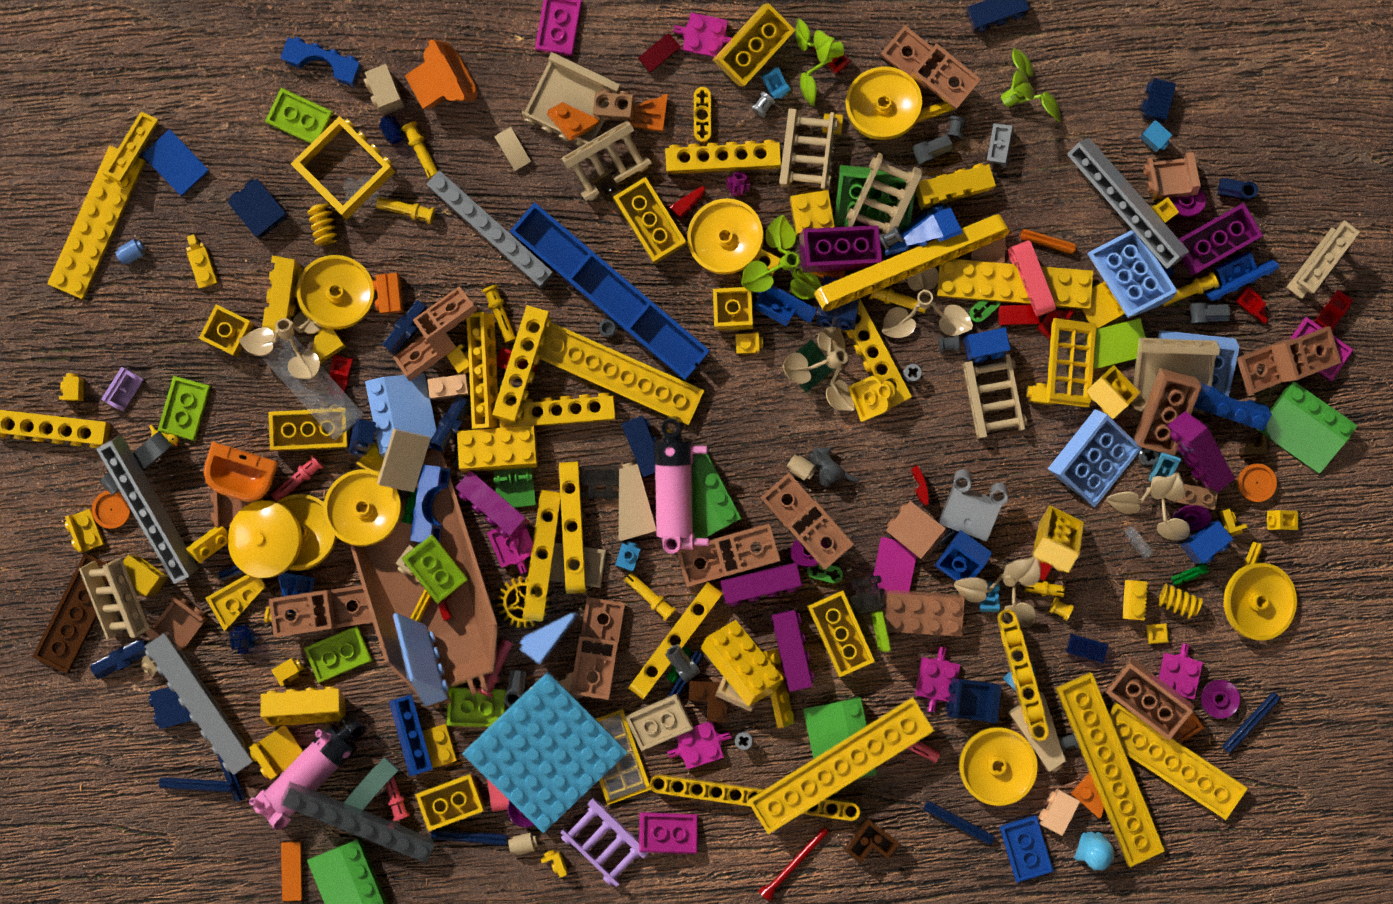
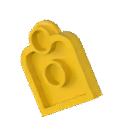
M878 375L870 376L847 386L861 422L889 411L892 407L891 399L896 395L895 385L890 381H884Z

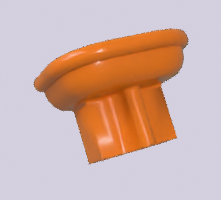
M430 40L428 42L429 46L425 49L423 55L425 62L405 75L422 109H432L446 99L450 101L471 102L476 100L478 95L477 87L457 51L447 42Z
M212 442L204 465V477L206 483L215 492L241 501L252 502L267 494L272 485L279 462ZM240 455H244L247 458L245 460L241 459Z

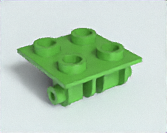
M532 468L494 471L496 492L513 507L536 505Z

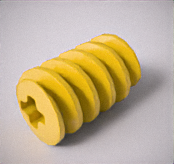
M329 203L314 205L307 212L309 216H312L309 218V222L313 223L311 230L315 232L312 236L317 238L314 244L318 246L337 242V240H333L337 233H331V230L336 227L329 225V223L334 221L333 218H328L332 211H326V208L331 206Z
M1165 583L1159 596V607L1166 603V610L1173 606V613L1180 609V616L1187 612V619H1190L1193 615L1196 616L1203 600L1202 598L1196 600L1195 595L1189 597L1188 592L1182 594L1181 589L1175 591L1174 586L1168 587L1167 583Z

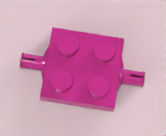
M692 12L686 27L674 25L673 33L684 35L683 51L714 58L724 45L732 39L726 35L728 20Z
M499 526L487 532L501 568L517 564L520 574L528 572L524 561L531 556L533 541L527 526L516 539L511 536L505 537L499 532L501 529Z
M1182 643L1180 654H1163L1158 678L1183 697L1195 699L1203 662L1188 657L1190 645Z
M939 647L937 658L921 657L915 695L930 700L928 712L935 713L937 701H949V684L952 678L958 679L960 664L945 660L947 648Z
M712 721L693 726V730L677 736L678 748L667 751L669 759L681 756L686 768L691 769L724 758L721 742L732 739L730 731L718 735Z

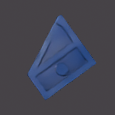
M283 573L278 576L283 597L313 591L315 581L313 577ZM288 610V613L296 614L294 610Z

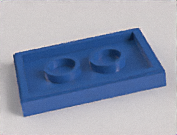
M170 129L142 154L181 197L209 172L206 166Z
M1037 815L999 826L1016 883L1054 872Z

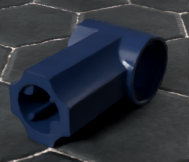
M1222 177L1217 189L1218 195L1238 198L1242 201H1250L1258 193V187L1254 182H1242ZM1245 187L1251 189V196L1244 194L1243 189Z

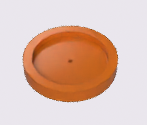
M1251 464L1240 472L1237 486L1240 494L1245 499L1252 502H1262L1274 494L1277 487V479L1274 472L1268 466Z
M104 491L93 501L92 515L100 526L115 529L123 526L129 520L131 509L121 492L118 491L111 495L109 491Z

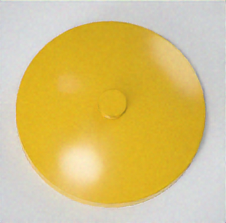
M876 67L863 72L852 82L846 95V112L851 124L861 134L877 140H889L904 135L917 123L922 110V94L916 81L906 72L893 67Z
M718 199L704 205L692 218L687 232L688 247L696 262L704 269L716 274H733L745 269L750 262L755 261L758 257L764 241L763 226L756 212L749 205L735 199Z
M328 255L314 260L302 271L297 282V301L301 311L311 322L323 328L345 329L351 327L365 318L373 304L374 288L370 274L359 262L346 256Z
M367 469L348 472L331 485L325 496L323 511L327 526L338 539L349 545L364 547L377 544L386 539L399 523L402 511L399 492L395 488L378 485L379 472Z
M307 494L289 495L278 500V503L286 506L293 512L302 532L300 553L295 563L288 570L299 571L317 566L329 556L337 540V537L331 532L325 521L324 502Z
M263 500L250 503L235 515L230 524L227 539L229 553L236 566L252 577L272 578L286 572L298 558L302 545L300 524L293 512L278 502Z
M1268 563L1248 564L1235 572L1226 586L1224 593L1225 615L1232 628L1246 638L1253 640L1273 639L1289 627L1295 616L1297 595L1294 584L1290 577L1275 565Z
M1002 727L987 728L973 735L962 749L959 759L960 777L968 792L979 801L994 806L1009 805L1023 798L1032 788L1037 776V758L1030 743L1019 733Z

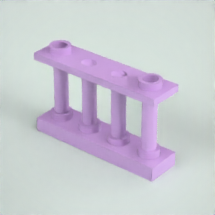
M593 797L587 804L589 811L569 832L563 828L560 832L563 835L561 838L568 845L572 844L604 875L603 879L610 886L614 884L617 887L620 883L616 879L617 876L636 857L641 856L644 859L648 853L639 852V840ZM599 815L604 820L602 822L603 825L582 846L574 837L594 816L597 817ZM613 829L617 833V838L596 859L588 850L608 830ZM627 842L632 847L630 853L610 873L602 864L622 843L625 844Z

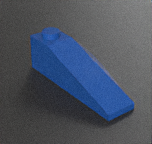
M938 203L900 231L904 238L903 242L899 241L893 244L888 250L882 245L881 252L887 256L909 250L911 245L924 246L927 245L929 240L938 238L939 242L963 232L952 209L946 204Z

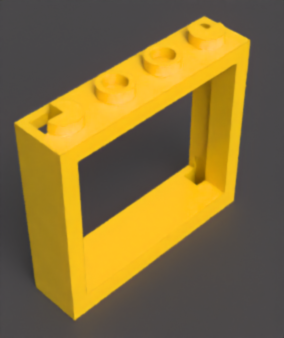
M339 116L291 165L347 220L395 171L391 167L393 163L386 156L382 158L379 155L381 151L373 143L369 145L366 142L368 140L361 131L356 133L353 130L355 126L350 120L346 119L344 121ZM343 128L382 166L344 205L304 167Z

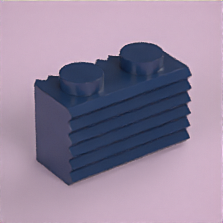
M1153 78L1151 82H1148L1145 88L1147 98L1142 101L1140 111L1143 112L1141 117L1164 123L1167 120L1176 83L1158 78Z
M357 419L350 432L348 453L355 457L367 455L375 439V422Z

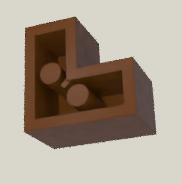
M690 680L689 700L708 701L707 721L726 722L728 701L715 696L720 682Z
M866 818L844 847V850L861 863L872 847L889 859L900 843L870 819Z

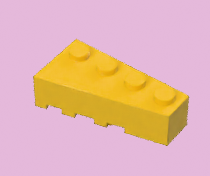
M980 163L972 166V169L965 170L963 168L952 174H943L933 179L920 181L915 193L921 211L932 208L933 205L938 203L945 204L993 190L996 184L990 165Z
M272 256L271 262L275 263L274 269L269 273L272 287L267 291L266 302L269 304V307H265L262 327L272 330L274 335V331L277 330L276 323L278 320L287 318L291 321L292 316H295L296 305L294 303L295 298H297V282L303 271L302 265L295 259Z

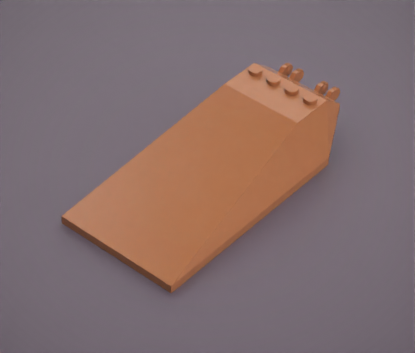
M434 449L426 452L424 465L448 468L443 452ZM450 476L448 488L442 489L434 498L433 514L435 519L443 525L440 545L468 580L450 594L451 598L445 600L453 617L452 619L443 621L439 606L432 598L420 623L425 624L428 630L433 631L436 642L433 644L434 648H438L440 654L438 663L442 664L444 670L442 679L446 680L448 688L468 682L470 691L474 696L477 695V689L473 680L479 678L481 687L485 692L489 689L484 676L495 673L498 624ZM407 492L401 502L402 511L399 523L386 539L371 546L360 547L350 545L385 663L417 694L409 681L393 614L398 613L410 618L425 590L420 582L415 581L414 574L410 575L408 573L404 575L397 569L399 566L396 564L409 545L416 547L420 544V542L410 541L412 524L402 522L403 514L405 515L406 499L409 497ZM446 691L448 699H446L445 702L448 705L451 704L452 701L449 692ZM440 702L434 704L435 708L440 707Z

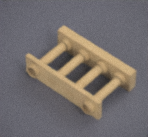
M789 108L779 184L781 187L789 188L790 183H793V181L820 183L822 191L827 190V186L831 185L829 169L834 130L838 129L839 119L836 118L834 112H830L829 120L804 118L798 115L797 109ZM800 125L828 127L827 138L805 137L796 134V130ZM798 144L826 146L825 157L796 155L794 146ZM798 162L824 165L822 176L796 174L794 171H791L792 164Z
M628 120L561 158L567 168H574L586 190L581 193L585 201L596 199L600 192L595 185L592 187L580 165L581 161L586 158L591 159L599 176H601L606 171L597 154L603 148L607 149L619 171L612 175L616 183L636 172L646 170L649 167L648 165L652 163L647 156L643 158L640 156L630 137L634 129ZM619 139L624 140L635 160V163L626 168L613 146L614 142Z
M878 153L877 157H873L869 166L871 171L854 208H850L847 214L848 227H853L855 220L868 226L878 225L883 235L893 230L894 226L898 227L922 177L921 169L914 167L912 172L909 171L907 173L882 163V154ZM881 170L904 179L906 182L905 188L899 190L874 180L877 171ZM870 187L896 196L899 200L897 205L891 207L866 197ZM862 204L888 213L891 217L889 222L884 224L859 214Z
M1345 220L1341 222L1337 229L1331 227L1286 288L1300 299L1307 292L1313 294L1360 231Z
M1010 354L1004 356L1005 362L978 367L973 365L972 361L962 364L977 439L987 437V433L990 430L1017 425L1018 431L1025 430L1024 426H1027L1025 414L1022 415L1013 372L1016 369L1014 358L1010 357ZM1004 369L1007 371V381L981 386L976 382L978 374ZM1010 388L1012 399L988 404L980 403L979 395H982V393ZM1014 407L1016 418L991 423L984 422L983 414L987 411Z
M122 558L109 562L102 566V569L98 568L96 561H92L79 568L106 639L121 633L123 629L128 630L130 638L137 637L150 629ZM102 576L107 577L110 586L106 587ZM109 594L114 595L117 604L112 603ZM116 612H121L124 622L119 621Z

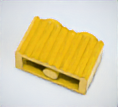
M1125 580L1123 619H1146L1144 612L1146 611L1145 604L1147 603V581Z

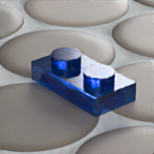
M1070 634L1065 652L1104 663L1109 644Z

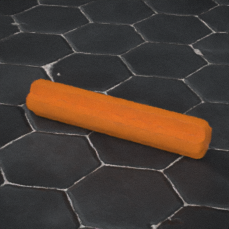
M1023 229L1020 235L1021 240H1029L1032 243L1073 254L1076 249L1075 243Z

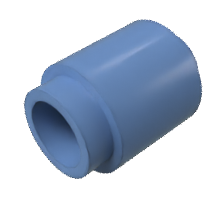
M134 238L119 247L115 253L119 261L124 265L126 263L130 264L144 256L146 248L141 240L137 241Z

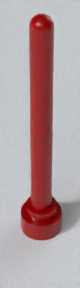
M822 828L770 885L767 884L765 887L762 886L758 892L768 902L774 898L777 887L828 834V829Z

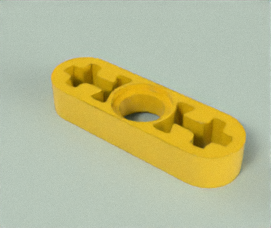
M699 87L694 92V138L699 143H706L711 137V93L706 87ZM700 92L708 95V97L704 98V105L708 104V107H696V105H700V98L697 97L700 95ZM700 110H705L708 113V117L705 120L698 119L697 113ZM697 123H708V126L704 125V132L708 133V135H705L703 139L700 135H697L701 131V126H696Z

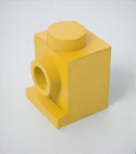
M462 344L446 356L459 375L469 374V357L467 351L463 353L465 347Z
M66 373V377H63L60 385L63 396H59V400L84 401V378L78 377L76 373Z
M1036 383V386L1027 387L1026 397H1029V402L1050 406L1054 404L1047 403V384Z
M294 657L271 671L282 687L288 684L286 680L291 682L298 678V673L304 669V666L299 659L296 660Z

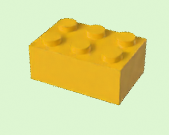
M473 772L415 794L428 832L483 812L486 809Z

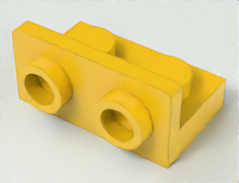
M89 508L72 516H65V527L68 532H71L73 548L79 553L105 545L98 524L93 518L92 509Z
M223 526L214 527L201 538L194 541L186 550L190 556L201 563L228 543V533Z

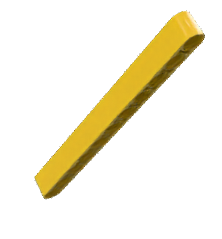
M1000 214L993 215L962 228V234L939 242L938 239L928 242L927 245L918 246L822 286L815 291L814 296L823 311L833 310L1006 237L1010 230Z
M663 774L654 775L650 782L651 789L656 793L750 806L747 800H749L751 793H760L765 790ZM660 778L664 781L665 785L663 788L658 789L654 786L653 782L656 779ZM674 782H682L684 788L681 791H675L673 789ZM700 784L703 787V791L700 794L693 793V785ZM712 788H721L722 794L718 797L711 794ZM737 789L741 792V797L734 800L731 798L730 793L732 790ZM826 798L818 803L815 810L811 811L808 809L802 814L854 821L859 817L860 809L852 801ZM833 803L837 806L834 813L826 811L828 804ZM849 806L856 808V812L852 816L846 815L845 812Z

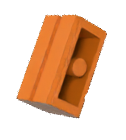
M399 273L376 275V280H373L374 292L378 293V299H375L376 311H379L381 315L404 313L401 275Z

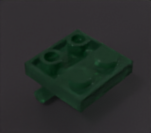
M812 339L794 352L802 354L807 359L808 367L827 359ZM824 364L809 370L811 380L799 385L807 393L835 369Z

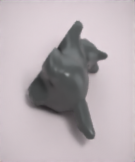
M831 446L828 448H815L813 453L809 454L811 463L820 469L818 481L821 485L830 487L833 483L839 482L843 478L851 482H859L857 477L843 471L841 466L830 457Z

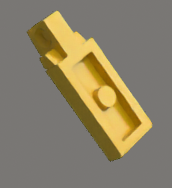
M194 234L187 236L190 246L186 248L198 288L202 289L217 284L218 281L207 248L203 242H198L197 236Z

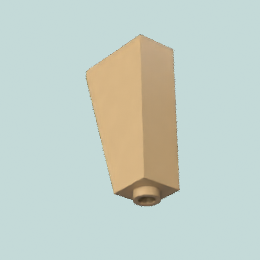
M633 462L623 464V468L619 469L620 542L656 532V525L638 464L634 465Z
M1039 691L1049 730L1048 737L1045 740L1037 741L1030 737L1020 704L1007 713L1024 738L1030 743L1048 772H1056L1063 767L1062 763L1065 762V758L1045 696ZM1038 726L1034 729L1036 737L1043 735L1042 727Z

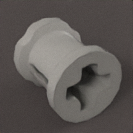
M762 92L760 99L755 105H752L751 109L765 118L767 110L776 101L768 94Z
M916 364L908 365L903 371V378L907 382L917 381L922 374L921 368ZM908 369H910L911 371H912V370H915V371H916V373H915L916 378H915L914 376H911V377L908 376V374H909V370H908Z
M739 732L735 736L736 746L741 750L750 748L752 745L751 735L748 732ZM740 736L748 737L747 745L738 743L740 742Z

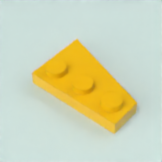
M247 574L206 597L208 604L224 631L231 626L267 586L263 578L252 577Z

